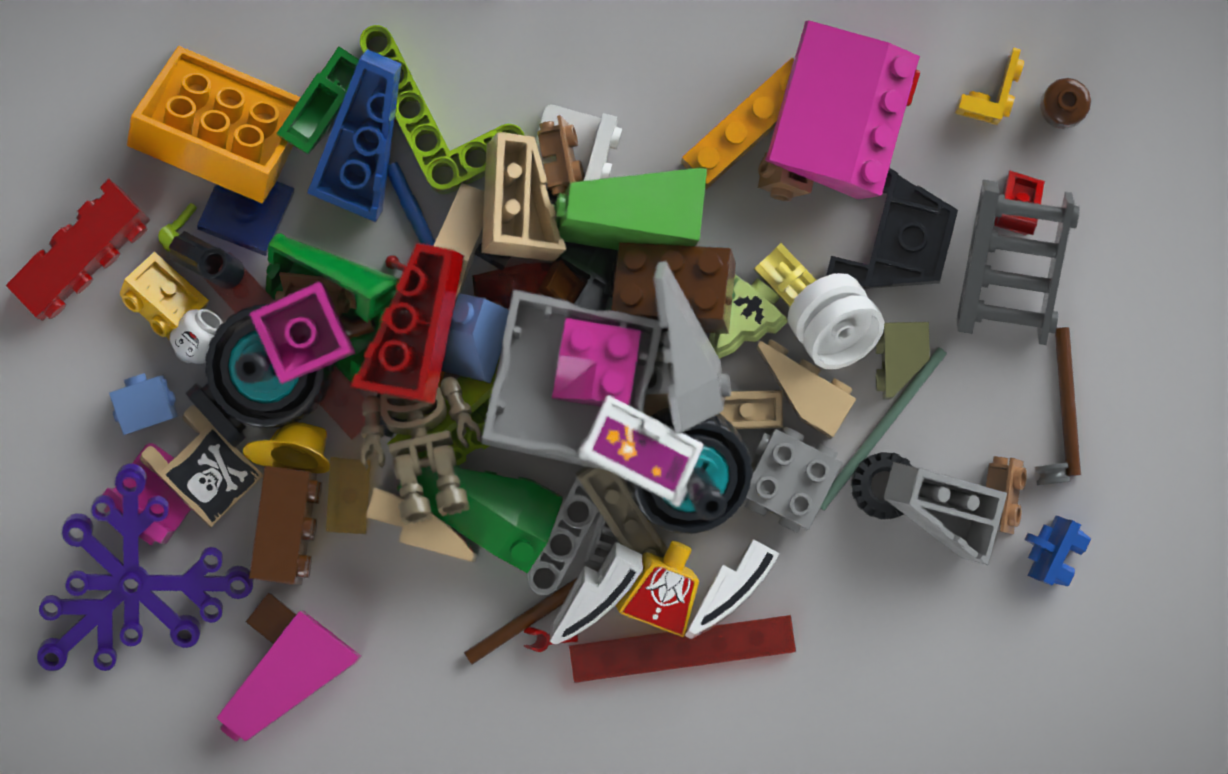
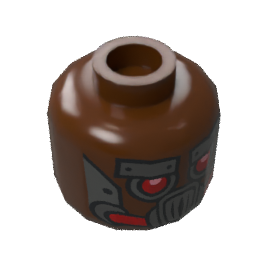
M1072 78L1058 79L1050 84L1041 96L1040 109L1044 119L1052 126L1061 129L1072 128L1082 122L1090 111L1091 97L1088 89L1083 83Z

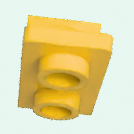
M1013 47L1009 53L996 103L991 102V96L970 91L969 95L962 94L958 99L955 114L998 125L1003 116L1009 118L1015 96L1009 95L1012 81L1019 82L1024 66V61L1018 59L1021 49Z

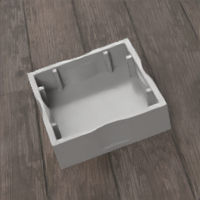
M514 290L484 427L482 444L610 471L588 459L584 460L577 456L583 440L588 438L601 407L552 399L565 319L570 318L641 331L629 406L641 413L644 410L648 385L656 359L662 329L660 321L615 311L587 310L567 301Z

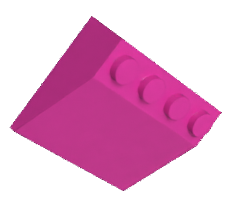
M810 20L805 21L766 161L858 200L881 196L920 56L889 42Z

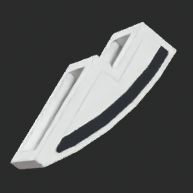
M753 539L736 571L722 565L685 636L692 639L713 628L731 615L750 597L767 576L780 553Z
M615 542L598 572L584 566L550 625V642L557 645L579 634L611 610L628 592L642 572V554Z

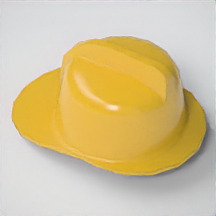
M296 422L284 425L276 430L270 440L250 442L243 447V455L248 460L264 467L271 466L321 474L330 471L331 466L327 458L324 457L327 431L324 428L306 423Z

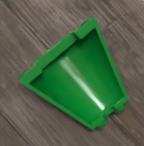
M278 233L268 244L267 261L269 265L266 269L265 291L274 301L277 291H283L279 276L280 272L321 276L354 293L357 307L356 309L350 308L347 314L342 313L349 319L361 317L366 322L372 318L374 320L375 332L350 339L356 353L334 363L352 383L355 374L359 373L366 358L364 355L370 342L373 343L382 324L380 320L386 307L389 308L396 294V286L400 279Z

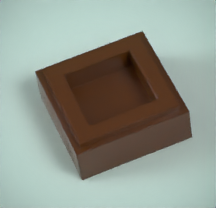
M562 260L552 262L538 290L545 297L567 301L574 305L584 283Z
M268 593L245 622L274 644L297 614L274 595Z

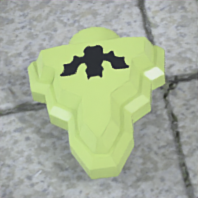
M735 275L729 334L710 333L709 341L719 359L735 353L744 342H757L766 333L776 334L788 323V318L775 306L780 297L758 278L750 285Z

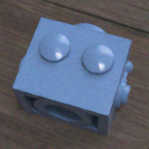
M145 373L125 379L126 387L109 393L114 406L113 416L115 421L119 422L123 435L178 417L175 408L176 397L174 392L169 390L164 375L147 380Z

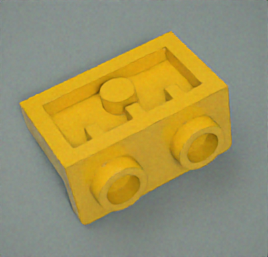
M155 252L124 279L119 293L127 308L135 313L139 312L149 321L155 333L161 337H167L169 340L170 333L174 328L178 327L179 321L187 311L205 309L209 302L204 295Z

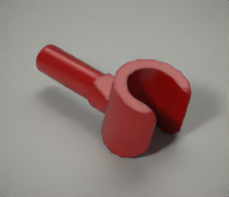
M528 627L524 630L526 634L537 635L534 644L524 645L527 649L543 652L549 645L553 644L550 642V634L541 629ZM578 634L561 643L578 642Z

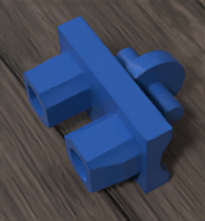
M1056 515L1051 527L1043 524L1038 536L1027 533L1024 540L1033 545L1028 558L1034 561L1027 576L1052 586L1054 583L1069 586L1075 575V568L1065 564V558L1069 550L1082 555L1091 541V538L1080 530L1081 524Z

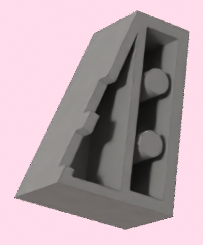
M893 462L884 499L961 558L985 565L989 564L1007 493L921 468Z

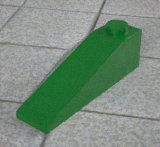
M460 465L454 466L455 476L459 477L460 486L458 488L466 491L469 510H462L461 513L456 512L452 515L447 514L443 516L438 511L436 495L442 492L437 487V480L440 479L438 471L432 472L431 466L421 468L422 475L417 476L418 484L422 486L423 495L420 497H425L429 500L432 514L499 559L525 573L529 572L549 541L563 501L561 495L532 479L504 477L497 475V472L484 470L483 473L462 469ZM401 481L396 487V490L399 492L402 488Z

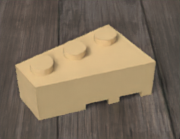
M498 132L487 144L481 253L555 261L566 251L564 240L560 239L555 221L556 211L554 205L550 203L545 185L547 179L536 140L533 136Z

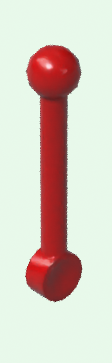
M390 255L385 260V265L388 269H398L403 272L406 265L399 262L398 257L395 255Z

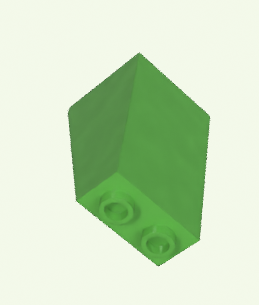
M693 168L571 182L563 194H558L556 205H554L556 211L555 221L560 239H563L565 242L619 250V242L695 246L700 241L707 169Z

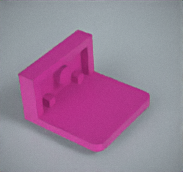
M148 443L132 463L142 467L147 476L145 488L138 495V514L146 508L148 500L154 496L164 497L169 503V511L164 520L154 521L139 535V538L150 545H153L155 541L160 544H167L191 511V508L141 462L140 456L149 446L154 447L168 464L174 459L173 456L156 444ZM132 478L123 480L124 485L128 488L137 486L136 481ZM108 487L103 495L111 497L115 502V507L123 513V495L117 491L116 487ZM153 504L150 507L152 512L156 514L164 511L163 506L160 504ZM107 505L103 511L105 513L109 512L110 507Z

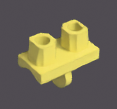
M782 243L754 268L760 277L789 307H791L795 298L808 285L816 281Z

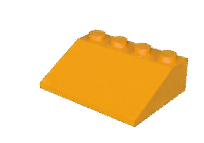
M178 46L131 115L127 146L263 204L276 183L293 148V145L277 136L276 133L301 97Z

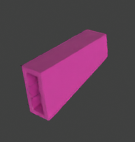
M304 610L299 611L216 717V719L223 723L220 730L236 742L240 737L244 741L250 740L353 666L362 656Z

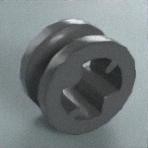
M1068 463L1035 467V472L1040 474L1039 480L1036 481L1037 486L1069 482L1070 477L1065 475Z

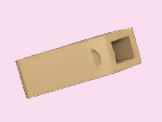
M771 339L767 344L760 341L756 349L798 419L830 439L833 438L856 401V398L850 395L853 389L833 378L831 383L818 376L821 370L804 359H801L798 364L786 356L789 350Z

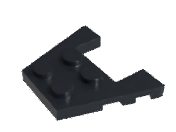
M889 167L882 192L887 194L870 263L864 264L831 256L826 276L848 274L855 278L863 289L940 284L958 210L919 185L912 184Z
M547 189L551 205H556L557 197H554L552 191ZM564 241L566 251L555 261L562 260L572 271L588 280L574 305L587 310L605 311L612 283L613 266L618 250ZM482 243L479 244L474 252L476 256L501 271L504 270L511 256L481 253Z

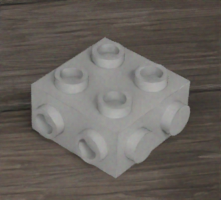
M784 427L782 432L775 429L771 436L764 433L755 451L761 457L755 469H753L751 487L746 496L748 501L745 507L763 516L766 515L767 511H770L781 517L778 522L780 525L798 533L801 527L806 530L810 529L843 462L835 459L838 454L836 451L819 443L816 448H813L802 442L805 437L804 435Z

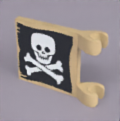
M192 405L184 412L182 418L199 435L169 464L152 446L147 447L142 452L140 460L211 528L263 477V474L217 431L195 405Z

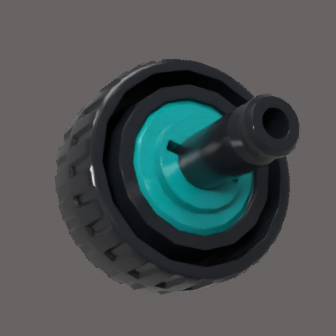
M258 304L232 314L225 323L217 328L215 336L209 342V349L206 353L205 375L208 379L209 390L213 393L215 401L224 408L229 416L237 418V421L243 424L252 425V427L278 428L296 423L318 408L319 403L325 399L328 388L331 387L334 363L281 383L250 316V313L270 304Z
M671 407L664 408L650 416L674 429ZM720 413L680 432L702 443L703 448L686 484L687 492L678 507L671 504L669 500L625 478L630 495L639 510L651 523H655L659 528L678 534L705 532L731 518L745 501L753 477L751 455L740 433Z

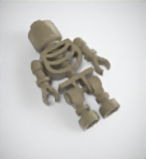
M453 377L443 379L440 387L438 385L434 404L380 394L381 401L377 396H367L362 404L365 426L361 429V435L365 438L360 458L366 469L369 467L367 458L372 455L373 449L379 455V460L377 461L379 466L383 468L385 465V454L380 438L384 437V428L380 426V416H382L384 423L390 431L412 436L409 440L388 444L392 457L396 458L393 460L396 477L401 480L402 484L400 496L404 501L399 504L401 520L405 524L425 521L424 519L432 518L429 500L425 497H420L423 495V490L417 481V476L422 475L421 468L431 466L432 472L438 471L440 478L437 480V487L442 492L436 495L438 511L444 516L447 514L452 515L456 512L461 513L462 510H469L466 491L458 488L460 481L454 472V466L457 463L453 447H448V445H453L450 431L427 434L428 430L435 428L446 418L448 409L445 400H447L451 408L448 413L451 420H456L458 425L457 434L463 447H468L467 441L464 440V435L467 433L466 427H469L470 431L476 432L478 441L482 442V433L478 425L470 417L472 413L470 404L464 402L460 385ZM433 411L432 414H430L429 416H427V417L424 418L423 415H426V414L431 413V412ZM391 417L397 419H408V422H398L391 419ZM427 451L428 458L419 460L418 453Z

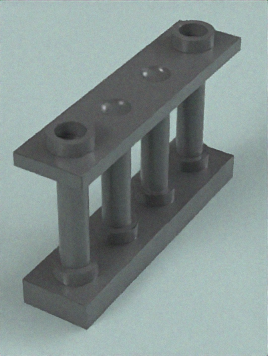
M982 181L956 318L958 332L973 334L975 322H981L982 319L1038 327L1039 344L1047 345L1049 333L1055 334L1058 323V312L1053 310L1070 228L1076 229L1079 219L1080 207L1075 206L1072 193L1064 192L1062 207L1005 199V195L999 194L997 181ZM1002 214L1058 222L1055 242L999 235L998 230H993L995 217H1001ZM995 249L1051 257L1048 277L992 270L990 265H986L988 252L994 253ZM991 284L1044 292L1041 313L986 305L984 300H979L981 287L988 288V285Z

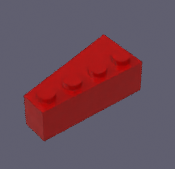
M109 178L100 186L104 194L99 199L96 198L91 202L89 200L86 201L77 210L79 214L76 219L78 221L74 225L68 224L65 227H61L52 236L49 242L52 248L48 252L44 249L38 251L6 284L8 289L36 318L42 321L46 317L49 319L56 317L66 307L64 300L74 291L77 294L84 291L94 280L91 275L101 266L105 269L113 264L121 254L118 250L128 240L131 243L137 241L148 229L145 225L151 219Z
M416 243L396 286V294L389 308L386 307L380 320L382 324L373 343L370 342L364 355L366 358L359 373L355 374L350 385L351 387L415 401L435 403L464 255L453 249Z

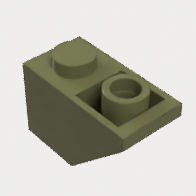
M929 322L884 324L883 334L875 346V354H882V369H876L875 379L876 391H883V400L893 398L930 360Z

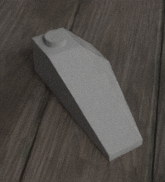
M658 262L655 286L660 325L662 328H668L669 332L664 333L663 353L664 361L672 362L673 364L670 367V384L667 386L676 433L683 432L722 412L725 397L731 396V384L729 374H722L720 359L666 262Z

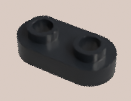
M196 383L185 393L199 411L234 448L246 439L242 432L247 428L246 425L237 421V418L227 415L215 401L213 393L210 392L208 384L201 387Z

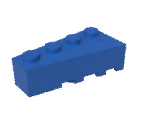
M368 49L361 56L307 191V194L374 222L379 218L384 206L401 63Z

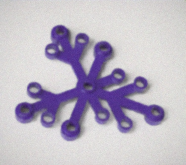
M137 464L123 465L118 470L115 478V487L123 495V513L115 507L114 500L107 495L96 497L91 507V513L94 518L100 521H107L123 536V563L92 535L93 523L86 515L79 513L70 515L64 521L61 531L62 537L67 544L74 547H82L110 573L86 574L80 570L73 571L68 575L65 583L67 592L73 596H81L87 590L111 591L103 599H60L55 595L44 597L39 606V613L45 620L53 621L58 619L60 615L84 616L60 639L48 638L44 640L39 647L37 661L42 668L48 671L61 669L66 664L69 651L97 626L98 649L95 651L93 662L99 670H111L117 660V652L113 648V610L123 601L124 624L120 631V640L123 644L132 647L138 645L142 640L143 627L140 624L139 616L140 601L170 629V638L175 645L182 648L192 647L200 638L201 625L199 621L191 615L178 616L153 591H182L200 608L201 618L206 622L213 623L221 618L223 604L218 598L211 597L206 592H226L228 596L234 599L245 598L251 593L254 579H249L250 570L244 566H234L225 573V576H205L207 573L218 571L223 562L222 552L215 547H208L202 551L200 559L183 575H149L144 568L139 566V535L154 521L159 522L167 517L169 503L164 497L154 496L148 500L146 508L138 514V495L145 488L147 476L144 469ZM132 478L136 481L137 486L128 488L124 485L123 480ZM99 503H105L110 507V511L101 513L97 510L96 506ZM153 504H160L163 506L164 511L156 514L152 512L150 507ZM78 528L82 530L83 536L75 538L70 534V530ZM208 555H213L218 559V562L210 565L205 562L204 558ZM80 579L83 581L84 586L75 588L72 586L71 580ZM128 579H133L137 582L138 586L130 589L125 586L124 582ZM238 580L243 582L245 587L241 590H236L231 586V583ZM52 603L57 606L58 610L53 613L48 612L44 605ZM208 605H213L217 607L218 612L216 614H208L204 608ZM134 629L137 631L138 636L136 638H129L126 636L125 631ZM188 630L192 636L188 639H183L178 635V632ZM54 653L58 656L59 660L56 662L48 661L45 655ZM105 653L110 655L112 660L105 663L98 656Z

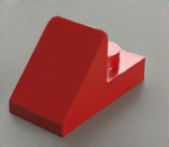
M1009 170L1002 195H1005V199L1041 204L1045 181ZM1007 214L995 217L994 220L996 227L1022 235H1033L1038 224V219Z

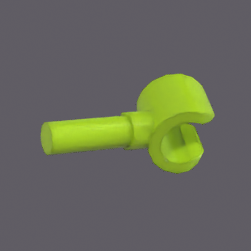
M190 203L172 224L164 226L159 231V242L167 252H170L169 246L173 238L179 235L177 231L182 228L197 210L193 203Z

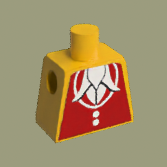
M672 540L664 558L645 552L642 555V572L628 592L615 605L619 613L683 637L699 585V579L693 570L685 567L692 549Z

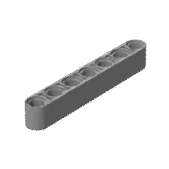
M655 364L653 373L657 377V383L653 388L647 390V394H658L662 386L663 374ZM576 478L557 515L547 545L528 572V585L536 594L550 595L559 588L598 512L597 507L578 478ZM577 501L584 502L589 508L588 518L581 523L570 520L567 512L569 506ZM557 535H567L571 539L572 549L569 554L557 556L551 550V541ZM546 567L553 571L555 582L551 588L543 590L535 585L534 574L538 569Z

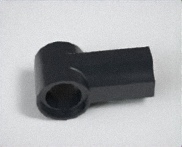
M186 231L173 238L169 246V259L204 277L223 289H232L242 281L244 266L240 260Z

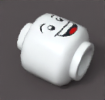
M194 309L184 314L179 321L178 327L174 328L170 333V343L175 355L181 361L193 364L206 363L205 357L209 349V342L215 336L217 328L223 324L218 315L208 309Z

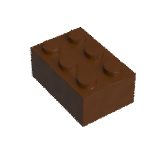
M619 242L612 311L660 321L655 274L658 262H666L704 332L729 334L736 268L731 248ZM662 328V329H661V330L669 331L668 328Z
M265 466L249 579L302 585L303 578H309L312 556L306 555L308 540L314 541L317 529V519L311 518L313 503H320L322 482L317 481V474L309 471Z

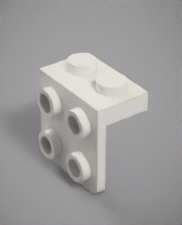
M552 104L546 106L541 123L553 121L555 126L559 125L557 116L561 115L569 125H574L578 146L573 147L575 160H580L585 175L584 181L609 178L613 164L606 163L610 149L617 150L622 133V128L617 127V117L603 113L602 118ZM537 135L536 144L544 169V164L557 161L556 156L548 158L542 157L539 138Z

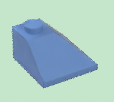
M459 293L453 310L441 372L491 383L502 350L509 310L484 298Z

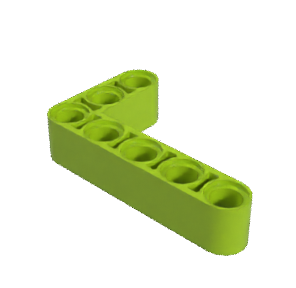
M372 25L362 32L360 46L363 53L368 49V43L372 38L381 36L386 38L388 42L386 48L378 54L402 64L401 71L404 73V78L399 83L395 117L430 187L435 192L449 194L458 190L461 183L468 185L484 177L486 162L479 168H472L466 163L467 156L475 150L486 154L487 144L498 132L525 135L520 127L507 123L450 151L389 30L381 25ZM413 101L420 105V112L415 118L408 119L401 115V108L406 102ZM425 134H431L437 138L435 148L428 152L417 148L418 139ZM448 167L454 172L453 178L448 184L441 185L434 181L433 176L438 168Z

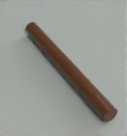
M1060 327L1056 328L1055 341L1065 463H1068L1066 476L1081 475L1070 328Z
M578 577L465 651L464 654L469 662L473 665L560 607Z

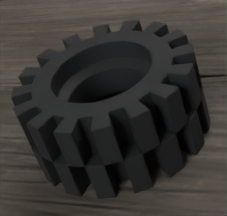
M887 452L873 454L863 460L854 472L853 479L851 480L853 499L856 500L860 510H863L870 517L885 520L904 515L888 501L878 499L871 489L873 477L882 471L891 472L893 462L912 466L910 461L899 456L900 454Z

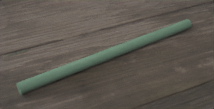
M940 347L936 349L930 360L922 367L833 481L820 507L823 511L833 501L854 474L856 468L865 460L947 355Z

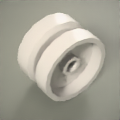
M848 274L828 275L808 285L793 301L789 308L787 319L791 330L798 340L804 344L807 353L814 363L823 369H839L865 357L878 343L883 334L885 324L881 312L868 299L859 282Z

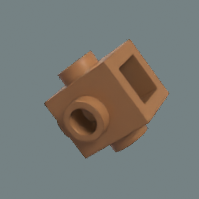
M765 152L758 168V174L760 175L758 188L771 192L770 197L780 201H792L793 197L812 192L814 181L767 162L768 152Z

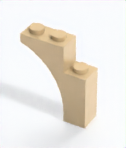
M461 183L434 246L453 249L464 255L455 304L474 260V252L482 240L484 191Z

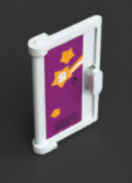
M607 395L588 438L583 440L577 456L584 460L588 459L650 490L678 507L687 492L685 487L703 448V444L680 432L675 433V430Z

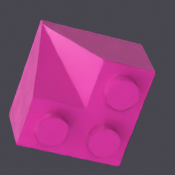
M321 282L250 313L281 383L322 369L356 353L326 285Z
M566 318L552 399L601 407L605 397L608 395L629 406L641 331Z

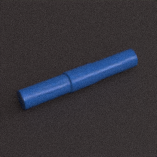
M398 162L390 164L387 175L420 244L434 246L435 239Z

